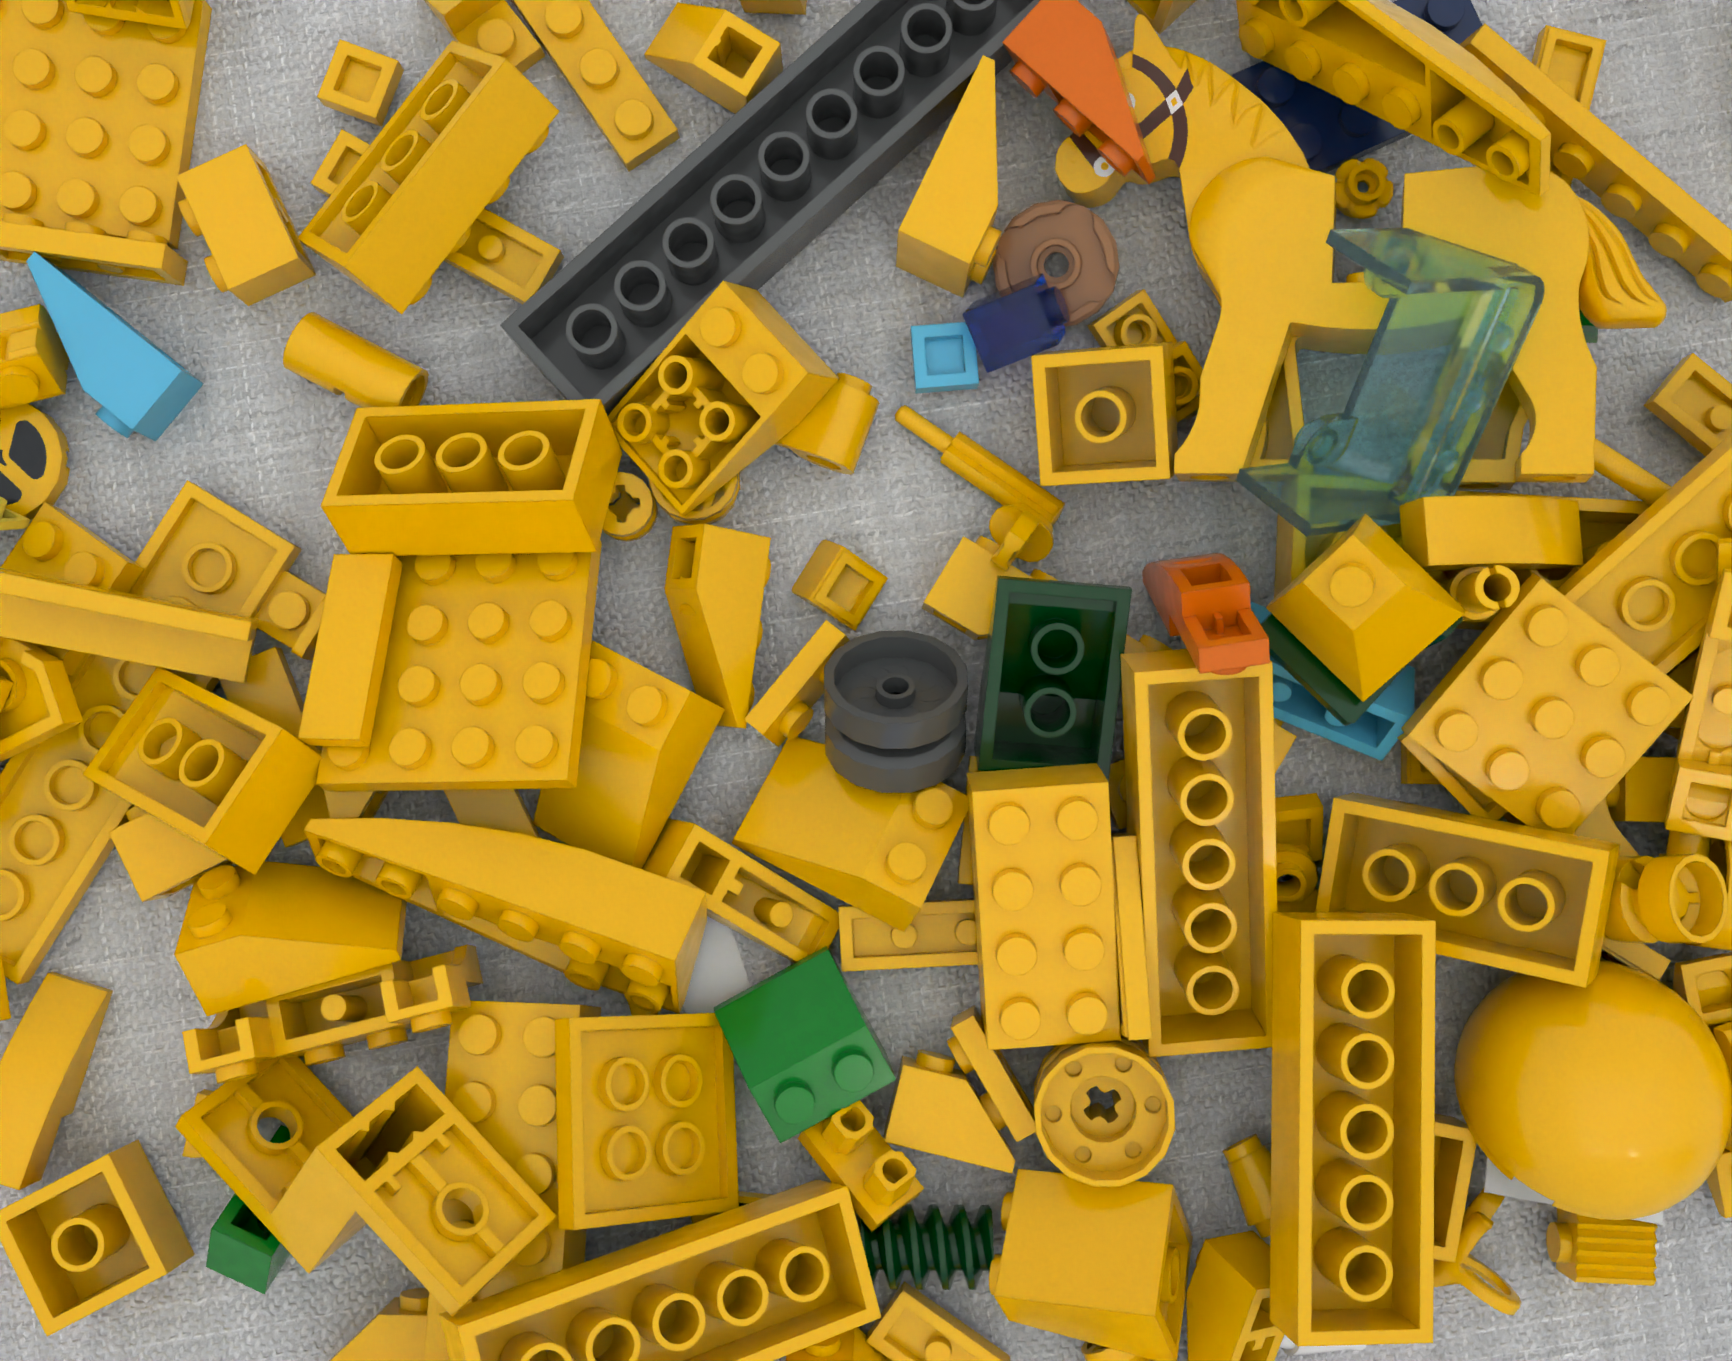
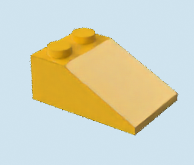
M984 55L898 229L896 267L962 298L971 280L982 285L997 252L995 248L1002 234V231L993 227L998 208L995 60Z
M592 640L576 788L541 789L533 824L570 846L582 848L642 869L725 709Z
M157 667L82 775L255 875L316 784L319 762L322 756L282 727L161 667Z
M795 737L791 740L787 739L733 838L732 844L905 933L922 908L968 812V796L942 782L911 793H881L856 786L834 770L825 754V744Z
M264 861L254 875L240 866L222 865L207 871L201 877L195 878L174 955L205 1014L211 1016L401 961L407 901L353 876L348 878L340 877L319 866Z

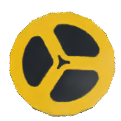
M29 403L0 410V496L7 500V509L32 520L44 502L54 505L66 487L70 468L66 467L68 459L66 451H70L67 438L53 417Z

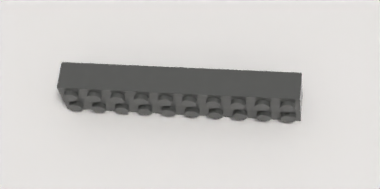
M862 0L501 323L500 326L512 342L565 400L601 399L608 416L722 281L756 290L760 289L955 113L983 55L995 60V76L1004 69L1013 59L1002 42L1040 0Z

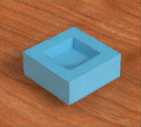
M974 321L911 326L910 336L915 394L978 389L979 375Z

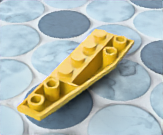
M1236 0L1239 39L1242 50L1252 57L1261 59L1294 75L1301 81H1306L1342 99L1347 104L1359 107L1391 123L1398 129L1405 130L1442 148L1445 152L1456 155L1496 175L1503 181L1511 182L1539 197L1549 190L1551 133L1518 95L1479 59L1431 24L1389 0Z
M391 818L310 819L304 828L316 862L332 874L345 878L353 876L393 896L563 972L569 981L579 987L596 991L602 986L624 994L631 1004L640 1009L659 1012L663 1008L680 1014L707 923L706 891L582 848L510 831L450 822Z

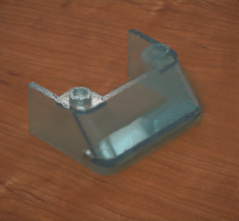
M1409 228L1331 229L1326 243L1365 268L1364 281L1370 291L1382 298L1390 299L1344 412L1327 414L1306 423L1295 437L1294 448L1288 463L1240 468L1236 481L1306 537L1347 531L1365 513L1378 526L1400 523L1399 505L1421 497L1454 496L1542 304L1545 287L1540 277L1516 263Z

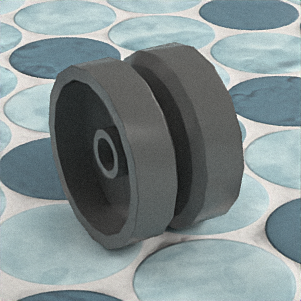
M878 631L856 637L836 649L824 667L825 754L834 770L856 786L881 793L915 792L935 786L954 773L963 759L966 749L965 712L967 711L968 698L966 664L952 647L935 637L912 631Z

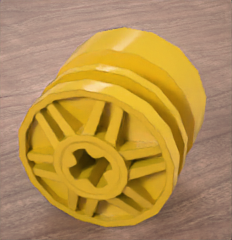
M1122 1034L1121 1041L1054 1045L1043 1057L1034 1080L1035 1133L1046 1157L1067 1177L1093 1187L1123 1186L1146 1176L1166 1155L1175 1131L1174 1100L1157 1057H1148L1146 1049L1140 1040L1129 1041ZM1095 1086L1103 1093L1114 1089L1111 1093L1113 1105L1105 1109L1102 1104L1097 1102L1089 1107L1091 1103L1089 1090Z

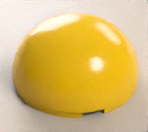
M1600 960L1598 974L1586 988L1517 972L1493 988L1476 1006L1469 1016L1459 1039L1454 1063V1082L1461 1113L1471 1134L1486 1156L1510 1180L1516 1177L1532 1190L1553 1200L1552 1206L1585 1217L1609 1220L1636 1219L1659 1213L1681 1202L1696 1191L1709 1177L1726 1147L1732 1121V1087L1729 1070L1720 1046L1699 1014L1680 995L1657 979L1634 968Z

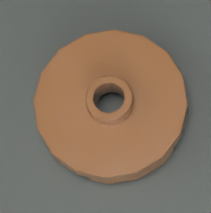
M1063 200L1036 203L1013 217L999 239L998 246L996 247L997 252L993 259L996 287L1008 308L1028 323L1052 329L1078 325L1098 313L1114 292L1120 269L1117 243L1104 220L1085 206ZM1054 253H1061L1068 259V270L1061 277H1051L1045 269L1046 260Z

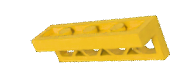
M0 568V637L239 683L247 682L259 619Z

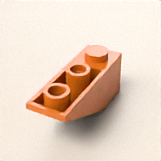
M1040 0L1002 42L1015 63L1009 70L1010 74L1033 97L1037 98L1044 91L1058 103L1053 112L1074 134L1081 137L1088 130L1102 142L1097 151L1119 174L1125 177L1133 170L1145 182L1150 184L1156 176L1115 49L1102 22L1077 0Z

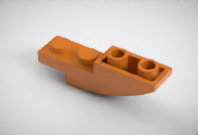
M1210 553L1151 562L1142 570L1143 583L1170 637L1181 636L1199 674L1211 672L1218 675H1233L1244 671L1249 666L1270 663L1269 637L1251 609L1250 582L1229 557L1221 553Z

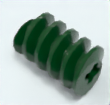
M906 1204L902 1207L897 1223H892L889 1217L872 1232L861 1219V1240L873 1285L878 1271L883 1270L889 1288L891 1290H898L904 1271L910 1270L916 1289L924 1290L930 1271H936L942 1289L950 1290L956 1271H962L969 1290H976L982 1272L990 1271L991 1261L994 1260L992 1210L989 1205H981L979 1207L974 1224L970 1223L963 1205L954 1206L948 1224H944L937 1204L928 1206L922 1223H918L911 1204Z

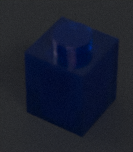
M1043 273L974 301L962 314L987 373L1057 346L1067 332L1064 324L1070 321L1068 308L1057 286L1048 288Z

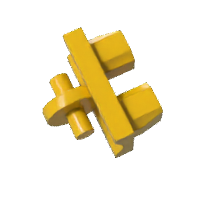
M859 1100L802 1131L797 1139L831 1182L848 1186L855 1212L872 1232L896 1211L918 1197L924 1187L915 1177L917 1169L902 1151H894L887 1142H884V1138L873 1126L874 1116Z

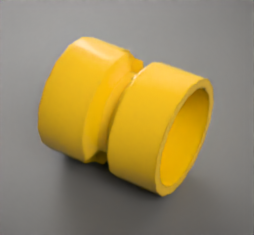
M1698 854L1662 855L1656 858L1650 856H1620L1617 861L1605 935L1610 940L1621 943H1655L1662 941L1667 943L1703 944L1711 941L1722 930L1727 917L1728 894L1725 880L1718 867L1708 857Z

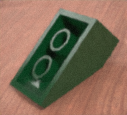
M997 576L980 685L974 742L978 771L1097 763L1109 781L1121 683L1120 654H1124L1132 594L1131 587Z

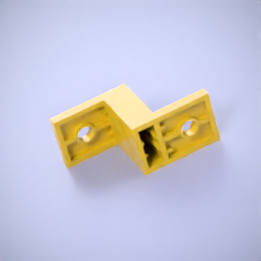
M298 1056L277 1057L258 1062V1075L224 1083L182 1114L175 1125L177 1130L308 1274L368 1224L452 1317L557 1217L418 1066L353 1117ZM268 1117L279 1119L289 1129L290 1140L284 1143H272L265 1140L258 1131L257 1121ZM456 1199L464 1202L473 1213V1227L461 1229L451 1225L443 1214V1201Z

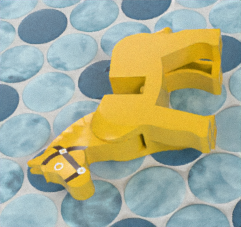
M1138 14L1134 24L1133 50L1118 58L1156 176L1151 183L1169 177L1181 179L1191 249L1202 278L1210 287L1221 308L1219 322L1200 377L1199 409L1196 420L1188 437L1174 454V474L1180 482H1245L1248 489H1285L1295 481L1311 482L1297 365V353L1301 349L1342 354H1387L1427 349L1458 342L1471 377L1472 410L1465 434L1454 453L1446 462L1443 471V490H1511L1515 482L1586 483L1594 475L1597 366L1584 337L1579 308L1587 320L1598 329L1655 328L1665 320L1667 312L1666 304L1643 277L1627 242L1618 228L1598 208L1583 198L1578 197L1563 179L1551 171L1549 190L1540 197L1511 182L1503 181L1496 175L1478 166L1405 173L1401 208L1399 281L1387 282V275L1380 272H1357L1347 275L1346 283H1334L1336 236L1335 176L1309 168L1304 153L1288 129L1261 99L1211 62L1187 51L1164 46L1148 19L1144 15ZM1088 130L1081 137L1072 133L1062 142L1056 154V174L1067 195L1075 204L1085 206L1086 208L1099 207L1111 201L1126 182L1139 185L1148 184L1133 170L1124 177L1113 169L1097 151L1102 142ZM1527 420H1529V440L1526 449L1520 455L1523 429Z

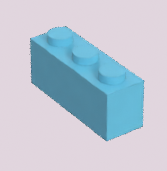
M1251 602V609L1261 624L1270 612L1266 607ZM1270 655L1273 665L1274 718L1382 761L1399 740L1397 737L1404 733L1401 728L1414 713L1415 668L1407 665L1355 723L1345 726Z

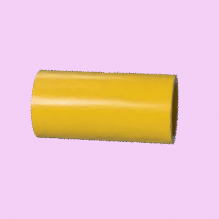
M315 312L306 314L295 326L287 341L283 355V365L286 369L336 395L345 393L346 400L361 408L418 406L428 384L429 375L427 370Z

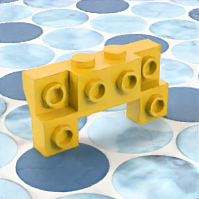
M467 944L455 947L454 950L414 961H397L218 1013L207 1029L195 1028L182 1032L189 1074L215 1073L217 1084L258 1075L257 1063L277 1057L304 1056L306 1066L318 1065L346 1057L344 1046L367 1040L369 1050L380 1049L407 1042L406 1030L412 1029V1033H420L452 1025V1012L471 1008L468 987L483 984L476 946Z

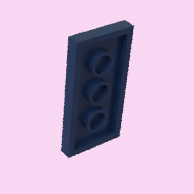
M1397 0L1392 2L1431 24L1457 44L1462 43L1482 26L1471 0ZM1261 61L1232 75L1234 79L1261 99L1282 121L1304 153L1310 169L1323 173L1330 172L1340 167L1347 160L1361 158L1411 135V133L1398 129L1391 123L1359 107L1347 104L1342 99L1306 81H1301L1294 75L1265 61Z

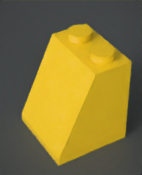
M1018 1169L1014 1191L1006 1192L1002 1202L1001 1225L1003 1231L1006 1232L1002 1254L994 1255L989 1271L990 1293L994 1295L1007 1319L1155 1361H1177L1193 1236L1174 1185L1132 1181L1123 1186L1093 1187L1069 1178L1064 1173Z

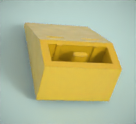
M722 281L610 412L608 419L621 448L681 515H687L798 426L839 378L758 290Z

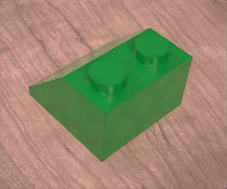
M827 946L713 1007L745 1082L780 1143L896 1080L884 1047Z

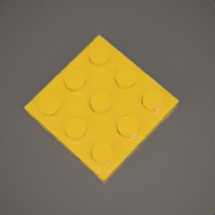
M1532 573L1520 587L1517 600L1510 607H1503L1401 729L1408 737L1525 825L1573 834L1694 696L1544 579Z
M715 1013L555 1019L559 1229L580 1230L722 1213L739 1207L734 1058Z

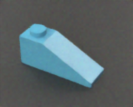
M34 251L26 262L82 389L102 405L96 415L126 438H129L136 431L157 441L204 383L65 271Z

